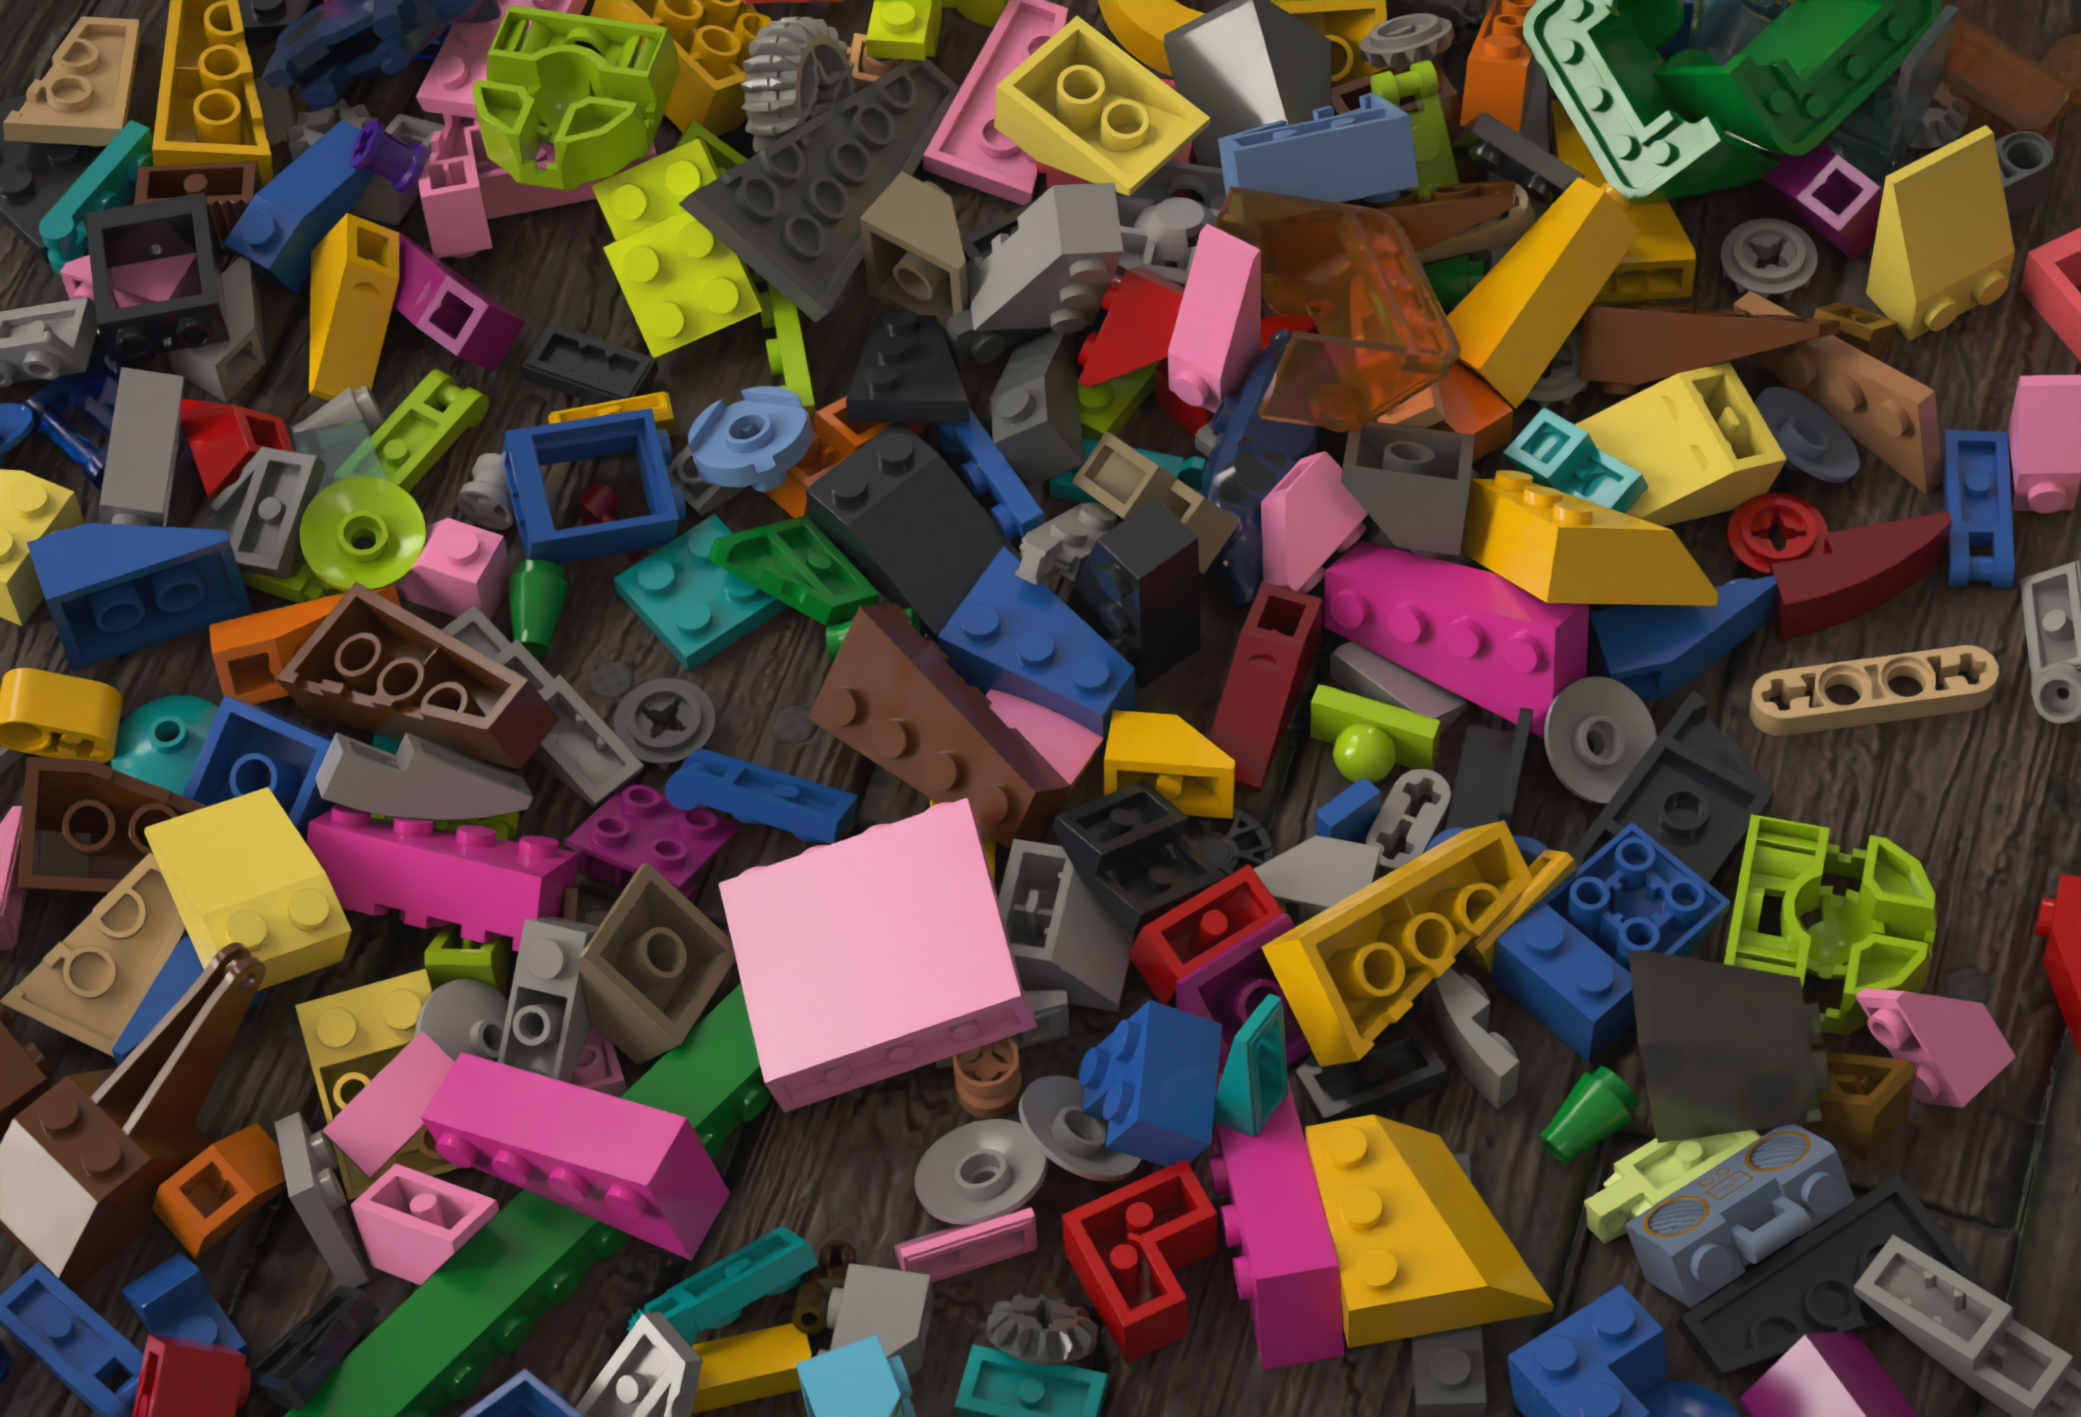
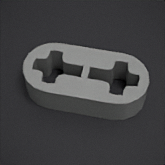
M1426 769L1411 770L1401 775L1395 782L1366 839V845L1380 847L1379 879L1425 853L1431 840L1443 831L1450 809L1451 791L1447 781L1438 773ZM1422 794L1432 797V803L1426 802L1421 807L1416 818L1410 816L1411 801H1418ZM1400 836L1406 838L1405 853L1399 852L1394 860L1384 857V850L1391 851Z

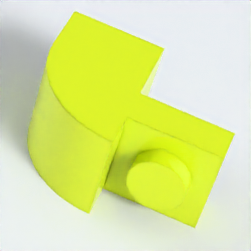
M874 0L866 36L867 57L925 61L926 56L935 57L942 23L941 0Z

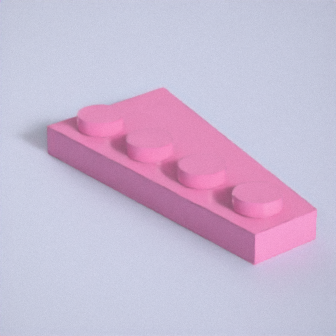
M1009 0L923 155V170L1023 206L1033 201L1038 175L1036 160L994 128L996 85L1067 25L1068 8L1046 0Z

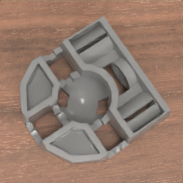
M1169 161L1132 195L1126 196L1116 192L1123 254L1114 276L1118 274L1123 277L1126 269L1142 267L1186 287L1200 232L1206 224H1209L1261 250L1262 279L1267 251L1271 241L1269 226H1249L1248 222L1241 221L1228 210L1222 168ZM1179 189H1191L1201 194L1204 200L1199 202L1185 197H1176L1173 193ZM1166 261L1178 262L1177 268L1165 267Z

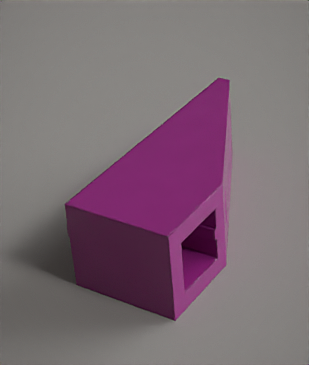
M1820 144L1805 155L1780 156L1775 154L1781 164L1754 182V184L1855 261L1875 240L1883 196L1882 188L1841 156Z
M398 232L399 282L393 306L417 328L456 356L494 372L526 321L410 238Z

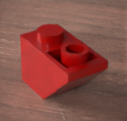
M1142 267L1126 269L1123 277L1116 274L1110 282L1102 301L1101 307L1107 310L1108 313L1100 332L1092 331L1080 351L1078 364L1083 366L1084 369L1078 383L1090 388L1167 359L1185 287Z
M183 399L182 424L208 498L216 499L226 487L237 482L242 474V469L262 447L294 452L281 417L231 404Z

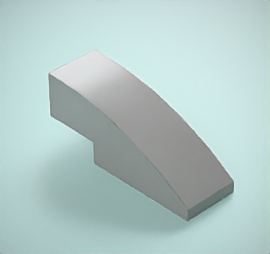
M407 732L396 755L335 733L315 777L322 799L365 812L409 819L455 820L491 817L526 810L533 799L523 777Z

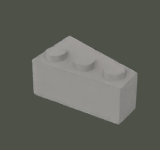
M1115 183L1053 185L1017 217L1019 229L1010 237L1008 234H998L991 241L992 253L983 260V257H973L966 263L974 331L1051 327L1057 333H1073L1094 324L1105 292L1123 254Z

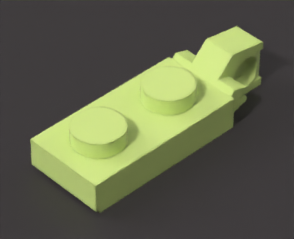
M1719 1100L1614 1163V1174L1603 1183L1605 1188L1584 1201L1588 1221L1587 1227L1604 1244L1626 1234V1223L1762 1136L1724 1101Z

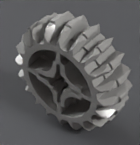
M800 16L783 17L780 21H771L768 27L759 28L757 40L749 43L750 59L743 61L746 79L744 83L740 84V87L745 92V103L741 109L746 110L748 123L745 128L746 132L754 135L752 145L754 152H761L765 147L814 117L835 107L842 100L855 93L856 88L859 86L853 82L852 71L854 62L848 61L846 58L848 49L846 42L839 41L836 28L828 27L824 19Z

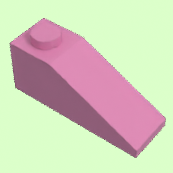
M1206 224L1199 235L1169 346L1168 372L1170 391L1176 393L1181 400L1189 405L1202 406L1215 413L1226 395L1234 397L1248 366L1256 355L1261 352V250Z

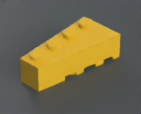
M170 0L152 146L154 166L258 161L260 177H262V184L265 187L273 180L272 156L264 129L263 114L254 83L253 68L246 46L238 0Z
M1505 820L1461 831L1261 947L1320 1067L1359 1061L1375 1045L1372 1041L1390 1023H1396L1412 1007L1413 1003L1411 1001L1433 978L1440 977L1456 961L1454 956L1473 937L1480 936L1533 881L1532 875Z

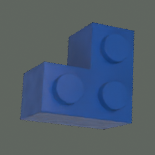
M1149 1000L1128 1020H1122L1117 1025L1115 1031L1097 1047H1092L1087 1051L1079 1070V1083L1081 1086H1084L1082 1114L1108 1122L1107 1148L1168 1167L1184 1159L1188 1163L1191 1162L1211 1145L1222 1024Z
M1622 1284L1507 1356L1513 1404L1525 1417H1651V1413L1637 1398L1668 1378L1664 1329Z

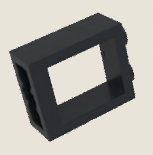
M205 192L85 213L96 320L109 362L139 359L152 354L186 348H200L208 344L230 341L216 229ZM197 252L202 294L116 309L111 267ZM170 337L171 339L163 340L162 338Z

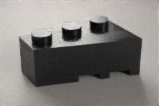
M1157 498L1096 540L1066 602L1068 607L1135 668V681L1142 688L1201 648L1199 539Z

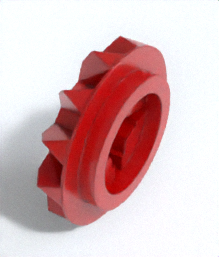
M1767 493L1746 500L1734 511L1728 524L1726 543L1730 544L1733 550L1734 563H1744L1749 566L1755 578L1761 573L1770 574L1771 564L1822 555L1828 528L1820 512L1807 501L1789 494ZM1773 523H1777L1778 531L1781 532L1783 540H1786L1785 548H1782V551H1776L1771 540L1768 539Z

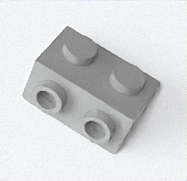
M89 297L1 311L0 387H7L15 382L34 379L52 380L60 375L86 372L98 330L95 302Z

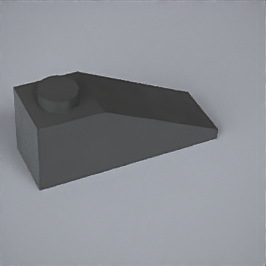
M1052 331L1015 347L990 399L993 444L1030 487L1084 464L1074 332L1057 333Z

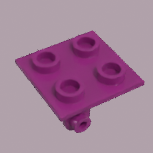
M627 782L565 840V846L574 849L573 852H578L577 865L580 866L581 874L588 877L592 876L612 885L614 884L620 890H624L639 867L648 862L693 904L698 893V886L690 883V880L740 831V825L720 818L704 808L695 807L691 810H680L674 807L665 795L660 794L654 788Z

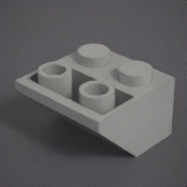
M1013 839L998 901L1024 991L1064 990L1067 991L1068 1004L1119 1012L1131 962L1128 953L1136 940L1137 933L1133 935L1098 900L1079 875L1062 846Z

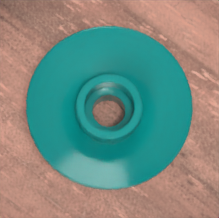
M187 695L163 697L141 706L131 713L118 728L115 754L111 759L112 768L182 796L219 707L208 700ZM178 736L172 741L162 742L169 737Z

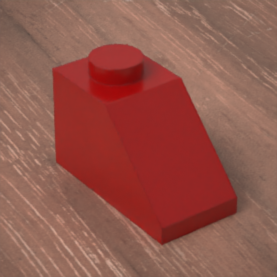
M1248 864L1142 927L1128 953V957L1160 1003L1170 1006L1176 1002V981L1284 912L1254 869Z
M148 1334L132 1417H235L236 1407L242 1408L245 1405L250 1390L251 1372L250 1368L245 1366L246 1355L228 1345Z

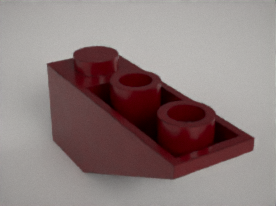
M1261 582L1241 630L1209 737L1213 744L1235 760V786L1261 793L1322 642V598Z

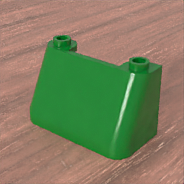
M1538 0L1528 10L1523 22V35L1526 44L1607 182L1627 200L1638 204L1653 203L1744 187L1758 181L1781 164L1775 153L1727 130L1723 131L1716 119L1706 116L1700 120L1698 116L1676 106L1666 96L1652 74L1665 63L1658 50L1673 39L1683 24L1684 6L1682 0Z
M1795 0L1724 66H1718L1707 52L1699 49H1686L1672 55L1652 75L1666 96L1676 106L1701 118L1706 116L1714 118L1723 129L1780 156L1805 155L1814 149L1934 34L1942 20L1943 1Z

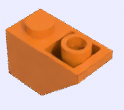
M258 1123L250 1125L210 1145L161 1184L158 1188L152 1210L189 1253L197 1259L287 1186L280 1148Z

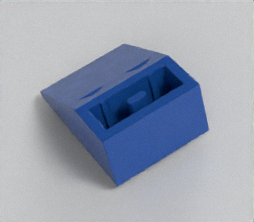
M1631 822L1496 939L1491 981L1589 1063L1639 1018L1727 912L1731 901L1636 824Z

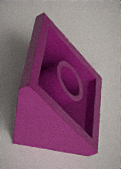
M1281 914L1175 982L1176 1009L1222 1024L1218 1074L1224 1072L1235 1035L1269 993L1281 997L1283 1004L1287 1066L1312 1050L1261 948L1295 928L1288 914Z
M1856 1332L1804 1334L1740 1397L1739 1401L1740 1406L1748 1417H1919Z

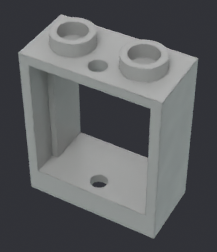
M121 367L99 504V523L166 527L182 427L184 376Z

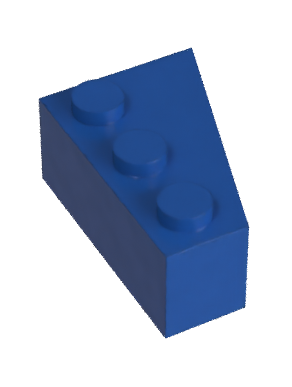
M1003 546L937 636L938 647L950 658L947 663L970 687L976 686L984 695L990 689L1005 692L1044 706L1075 721L1104 738L1097 754L1105 757L1113 710L1137 711L1135 668L1043 582L1034 585L1016 576L1015 571L1020 567L1021 562Z

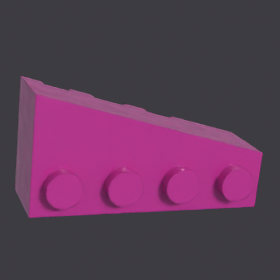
M1362 540L1325 570V628L1516 725L1521 707L1534 709L1532 733L1544 738L1547 712L1554 698L1567 685L1586 678L1589 604L1546 603L1496 573L1435 558L1422 557L1411 552Z
M341 804L333 805L332 810L309 822L307 845L326 872L343 909L376 916L389 913L390 907L400 909L399 918L404 921V924L424 929L447 926L454 922L462 924L461 938L481 943L489 942L490 937L511 936L514 937L512 950L519 952L525 919L563 918L565 887H575L578 852L560 850L559 842L548 837L523 836L519 842L496 839V831L488 827L462 825L458 826L457 832L433 828L434 820L394 817V821L373 818L371 817V812L357 810Z
M460 1053L421 1116L422 1121L437 1143L435 1146L437 1152L450 1163L462 1168H476L691 1261L730 1195L728 1188L687 1117L467 1053Z
M1223 1073L1217 1075L1216 1094H1217V1091H1218V1088H1219L1220 1081H1221V1078H1222ZM1289 1080V1094L1261 1131L1256 1133L1254 1137L1213 1120L1211 1145L1214 1147L1215 1155L1207 1156L1214 1196L1224 1195L1226 1205L1220 1206L1224 1238L1227 1247H1236L1238 1257L1233 1258V1267L1240 1300L1247 1299L1263 1370L1344 1356L1339 1263Z

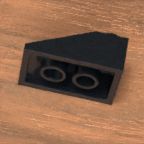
M893 422L805 489L809 518L888 601L899 604L902 609L914 608L918 615L920 629L935 642L938 640L937 636L1003 546L1020 562L1022 560L1019 552L940 454L902 422Z

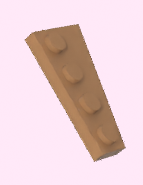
M1752 291L1746 293L1733 304L1734 310L1747 311L1746 318H1755L1757 314L1796 316ZM1833 335L1750 357L1791 390L1805 395L1822 406L1844 427L1850 436L1926 495L1943 482L1935 390Z

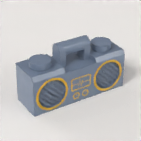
M1787 1120L1625 1224V1228L1645 1280L1689 1308H1692L1746 1273L1745 1266L1750 1263H1758L1796 1237H1801L1855 1202L1838 1152L1833 1145Z

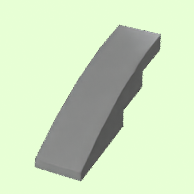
M473 605L442 629L445 633L513 670L531 682L560 719L533 752L532 756L594 808L599 806L643 771L644 765L561 675L553 679L518 640L510 643L476 605Z
M1894 1234L1855 1284L1854 1293L1909 1340L2012 1417H2081V1373L2072 1368V1355L2012 1319V1306Z

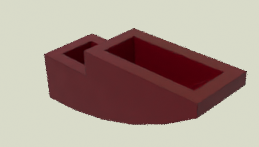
M1949 511L1829 532L1825 535L1822 555L1771 564L1769 576L1774 575L1777 581L1771 619L1778 640L1781 641L1819 632L1855 619L1892 600L1921 580L1945 558L1952 525Z

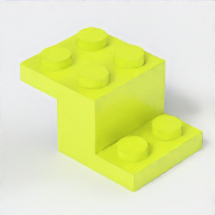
M703 136L591 185L616 240L603 247L649 351L654 358L766 309L745 261L679 205L692 192L720 177Z

